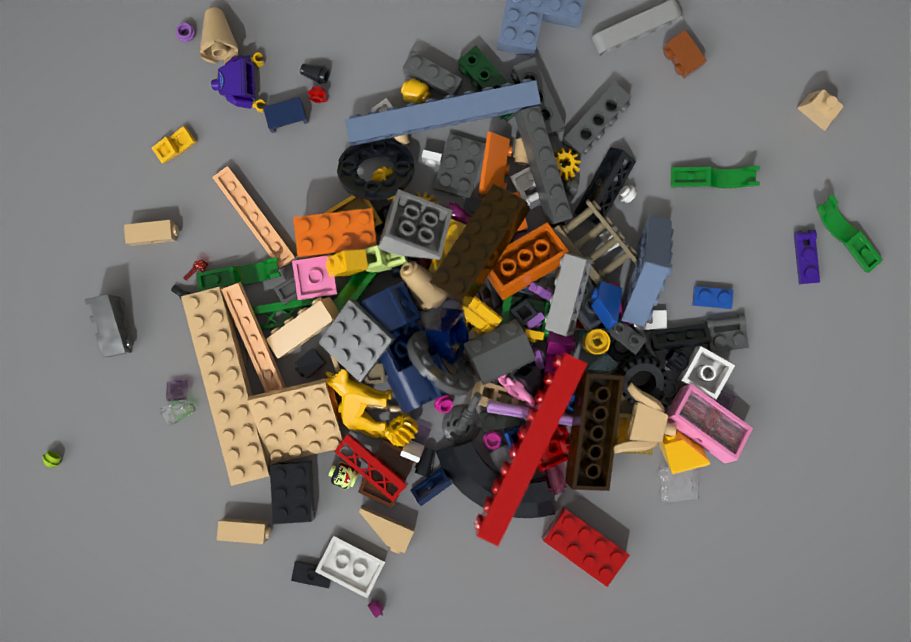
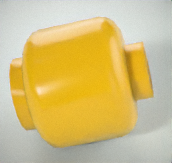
M415 78L405 81L401 89L404 101L417 103V105L425 103L431 95L429 86Z

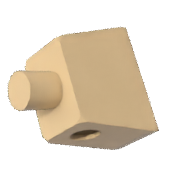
M821 89L809 93L797 109L825 131L844 106L836 97Z

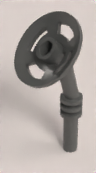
M475 392L469 405L454 407L445 414L442 429L446 438L452 443L457 444L470 439L474 440L480 431V420L476 414V407L482 398L480 392ZM454 414L455 416L451 419L450 426H447L449 417ZM457 419L456 425L453 426L454 420ZM467 425H470L469 430L465 432ZM473 425H475L474 433L470 437H468V435L472 431ZM454 431L457 435H462V440L453 438L449 433Z

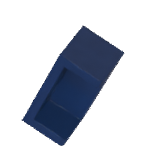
M300 97L263 107L271 133L276 132L275 128L303 121L304 124L308 123Z

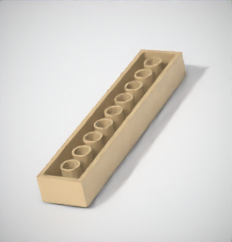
M216 287L181 296L229 480L231 486L270 476V464L247 401L248 397L253 396L233 318L221 291L224 287Z

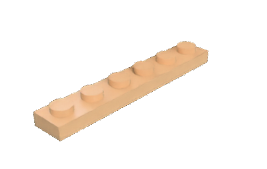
M227 166L214 175L212 178L270 257L279 258L277 262L279 269L284 268L296 259L232 170Z
M241 282L222 288V294L265 392L286 388Z

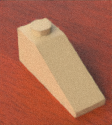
M479 381L473 387L471 399L475 392L482 394L478 405L487 407L488 401L529 407L526 405V400L521 401L512 397L502 386L492 383L483 385Z
M362 506L359 513L383 542L390 547V550L398 554L401 552L405 553L415 528Z

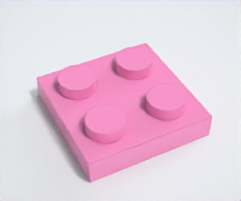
M329 256L292 261L298 300L337 295L335 277H329V273L326 270V258Z

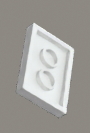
M333 536L315 572L368 598L385 562Z

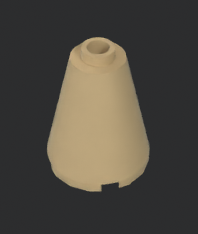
M211 7L204 13L199 51L201 58L207 62L218 63L217 60H224V63H226L233 56L238 55V46L224 12L217 7Z
M414 261L407 262L402 266L400 275L416 307L420 311L429 312L428 309L433 307L437 309L444 303L447 296L435 290L429 283L434 276L433 273Z

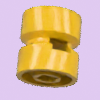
M594 329L583 335L581 345L586 353L600 355L608 350L610 338L605 331Z

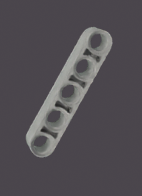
M669 0L593 35L591 39L599 56L679 21L683 18V14L677 1Z

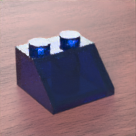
M442 308L426 327L425 335L429 346L450 364H454L465 350L464 343L469 341L464 310Z

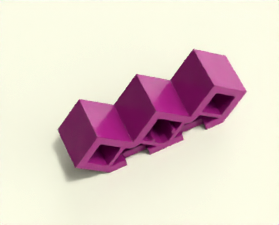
M549 331L545 349L547 350L544 361L545 368L542 371L543 378L548 371H552L554 367L552 361L556 354H560L562 351L570 355L571 351L575 350L576 340L573 339V335L564 336Z

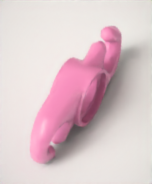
M506 375L498 378L500 384L512 397L521 401L526 400V405L529 407L535 406L534 398L519 381L512 380L509 377L505 378Z

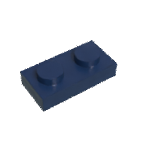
M441 467L410 490L417 503L422 506L452 485V482Z

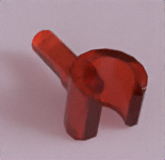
M196 260L193 268L183 278L187 281L197 270L204 272L208 267V263L203 260Z

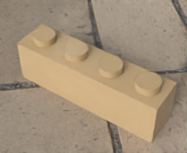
M330 297L315 299L311 302L313 306L303 308L297 312L299 316L289 318L284 322L285 326L282 328L279 326L270 332L272 335L266 341L277 359L288 355L333 323L340 312Z

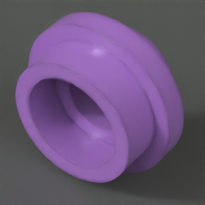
M181 23L176 28V36L182 42H189L195 36V29L189 23ZM188 30V35L184 36V31Z

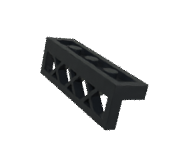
M610 147L574 213L578 216L589 206L585 201L589 199L591 202L595 200L601 208L599 211L603 217L606 216L636 161L626 151ZM626 159L628 161V164L626 165L625 169H623L622 164ZM618 176V182L613 186V180ZM608 193L609 198L607 202H604V196ZM593 213L587 219L596 226L601 221L599 218L596 220L593 217L595 213Z

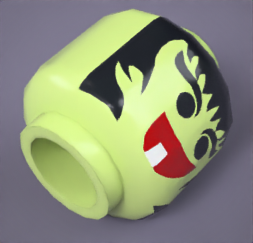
M340 461L337 466L332 465L328 476L332 477L331 483L347 490L354 486L359 473L348 463Z

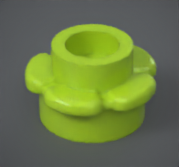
M47 451L46 454L42 455L45 466L53 468L60 465L61 456L58 453Z

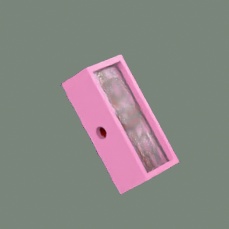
M693 384L679 389L666 413L668 414V423L677 425V430L723 463L738 460L753 429Z

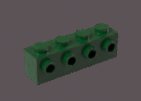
M477 46L473 47L459 59V71L464 77L468 76L470 78V83L476 91L480 90L482 92V89L486 87H493V89L501 88V85L508 83ZM518 112L501 115L498 117L501 120L504 119L506 122H508Z

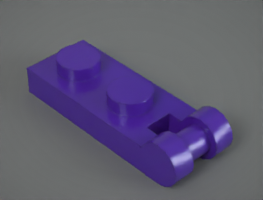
M816 230L794 232L799 285L820 283ZM803 240H808V245L803 246Z

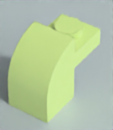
M378 245L365 249L368 264L366 271L368 272L387 271L393 269L392 267L408 262L407 256L395 255L378 248Z

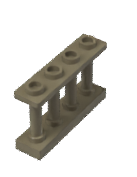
M587 199L585 201L589 206L566 226H560L557 223L552 229L570 253L593 259L589 276L598 285L600 281L606 283V276L627 259L631 258L634 263L638 261L635 257L638 253L631 245L626 246L623 242L625 237L619 230L616 232L611 227L613 222L607 215L604 217L599 212L601 208L596 201L593 200L591 202ZM595 213L601 222L579 240L572 241L568 236L571 234L570 231ZM607 228L613 237L591 255L587 254L585 256L581 252L582 246ZM619 243L625 252L605 268L597 271L593 266L595 264L594 261Z

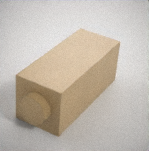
M171 220L125 224V244L136 246L177 241L176 236L179 235V229L177 224L175 225V222Z
M222 518L218 521L217 541L264 544L267 539H270L271 527H268L269 521Z

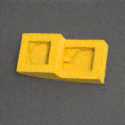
M183 126L170 137H164L152 147V150L160 162L164 164L189 149L197 141L188 128Z

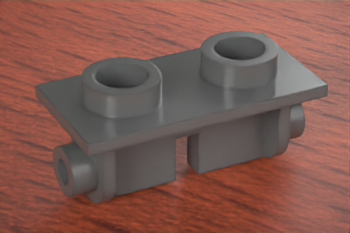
M619 318L618 322L610 330H605L635 355L646 341L645 338Z

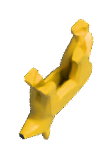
M344 367L336 373L326 372L329 378L325 379L326 384L331 386L342 397L338 412L341 413L343 424L348 429L358 431L371 438L381 437L387 439L385 435L387 423L385 421H375L364 410L368 404L387 407L388 399L391 400L392 390L379 391L363 383L353 381L349 378V372Z

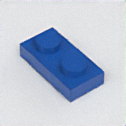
M695 286L692 306L732 309L734 290Z

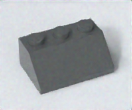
M516 319L464 343L466 357L483 385L536 360L527 336Z

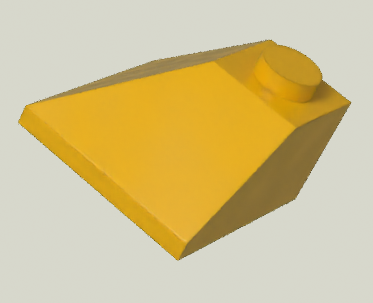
M677 429L674 436L664 434L663 441L659 442L661 452L672 474L710 465L704 449Z

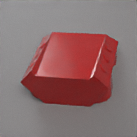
M561 424L557 425L538 464L540 471L547 470L568 460L570 444H568L567 437L569 433L568 429Z

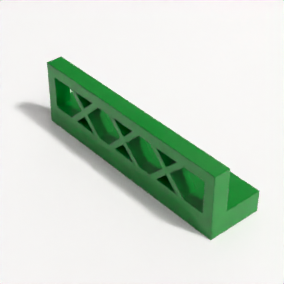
M364 270L354 274L334 300V304L339 312H341L349 299L353 298L359 302L380 272Z
M317 298L294 299L286 305H283L282 302L254 306L252 309L255 316L264 315L269 318L265 325L260 326L261 330L285 326L284 322L293 317L292 314L297 308L313 306L311 302ZM280 311L288 315L280 323L273 319L276 313Z

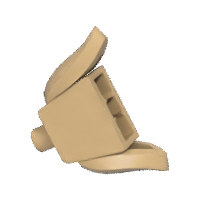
M631 382L627 389L630 395L638 402L634 403L627 438L630 440H624L614 446V454L626 451L650 450L658 442L663 441L664 434L674 436L677 425L667 423L668 414H665L662 403L650 394L638 389Z

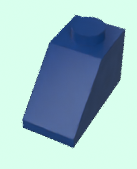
M600 281L591 290V307L606 329L610 330L618 322L622 288Z

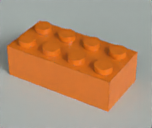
M372 208L293 217L298 257L334 254L347 250H362L377 246Z
M547 222L509 244L487 278L502 300L530 285L531 282L533 283L559 268L561 258L565 253H569V251Z

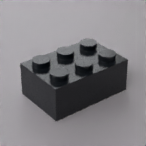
M312 461L271 464L270 483L273 524L312 522L315 519Z

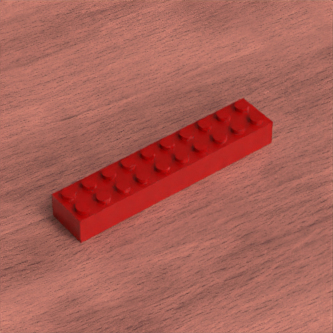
M562 351L560 354L555 355L552 361L554 367L551 372L548 371L543 380L545 385L542 390H538L534 398L536 404L534 408H529L526 414L527 422L525 426L521 425L517 433L519 439L517 443H512L508 452L510 457L508 461L504 460L500 468V478H495L491 487L493 489L492 494L484 500L482 515L478 514L474 521L476 536L497 547L587 366V363Z

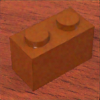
M686 30L666 42L663 47L665 57L672 61L675 65L676 73L684 79L707 62Z

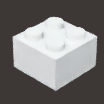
M701 346L695 347L688 359V366L680 373L677 380L685 385L693 384L712 399H717L735 365Z

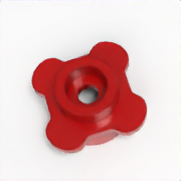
M314 86L311 90H308L309 100L315 103L328 101L324 88Z

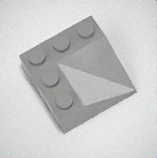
M398 189L391 202L378 248L400 256L440 259L453 210Z

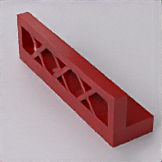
M350 433L334 451L392 502L408 485L402 477ZM347 444L353 449L354 455L346 456L340 450ZM357 457H362L366 460L368 468H360L357 465ZM371 470L379 471L383 475V480L375 481L372 478ZM391 482L398 488L394 495L387 491L386 483Z

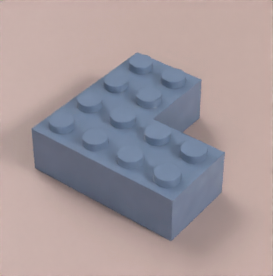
M507 0L497 50L534 57L541 21L578 29L585 0Z
M652 215L648 216L637 244L638 254L636 258L638 261H636L634 272L624 294L621 321L644 327L646 321L652 317L653 305L656 306L659 300L658 293L664 290L666 276L669 277L672 271L670 263L673 257L671 252L673 241L671 239L674 229H671V220Z

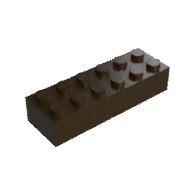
M493 184L429 283L433 288L468 308L529 213L530 208L527 201Z
M585 369L577 384L565 483L572 490H610L614 446L616 444L624 376L616 371Z

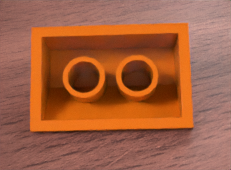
M489 131L487 132L478 196H486L493 184L505 190L507 188L504 176L509 174L510 164H506L507 156L511 157L513 145H509L510 139Z

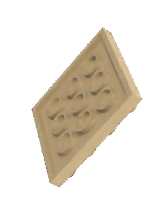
M325 379L248 397L247 401L270 465L336 450L343 440Z

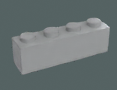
M565 253L561 258L560 273L555 279V292L550 299V311L545 318L546 330L564 336L573 335L593 259L574 253Z

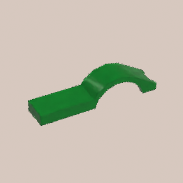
M748 166L739 169L671 167V188L711 187L732 189L759 186L760 181H756V171L760 170V166Z
M830 194L826 202L816 206L821 221L832 236L844 244L864 272L869 273L883 259L864 234L843 218L838 210V200L833 194Z
M274 257L255 264L230 266L196 273L199 292L216 287H227L238 282L245 285L281 277V272L278 271L277 265L279 258Z

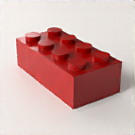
M564 506L541 537L546 544L606 587L609 586L630 556L626 550Z

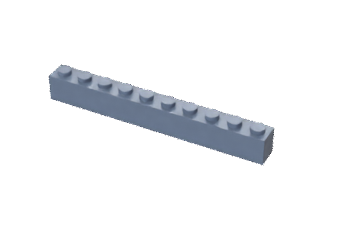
M525 79L516 85L506 83L501 85V88L493 89V87H486L482 89V92L474 93V91H467L462 96L448 95L443 100L438 101L436 99H428L425 103L419 105L417 103H409L404 108H398L397 106L387 108L385 112L375 110L368 112V115L365 116L355 114L349 116L350 119H346L345 124L349 143L354 146L516 113L539 105L540 107L541 103L536 80Z

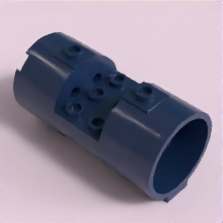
M401 282L388 287L361 301L359 304L396 338L380 358V361L388 375L387 381L403 414L447 394L434 386L435 382L428 379L426 375L424 377L417 370L408 354L407 343L415 332L426 329L405 283ZM429 348L428 353L433 362L441 370L449 374L440 354L433 348Z

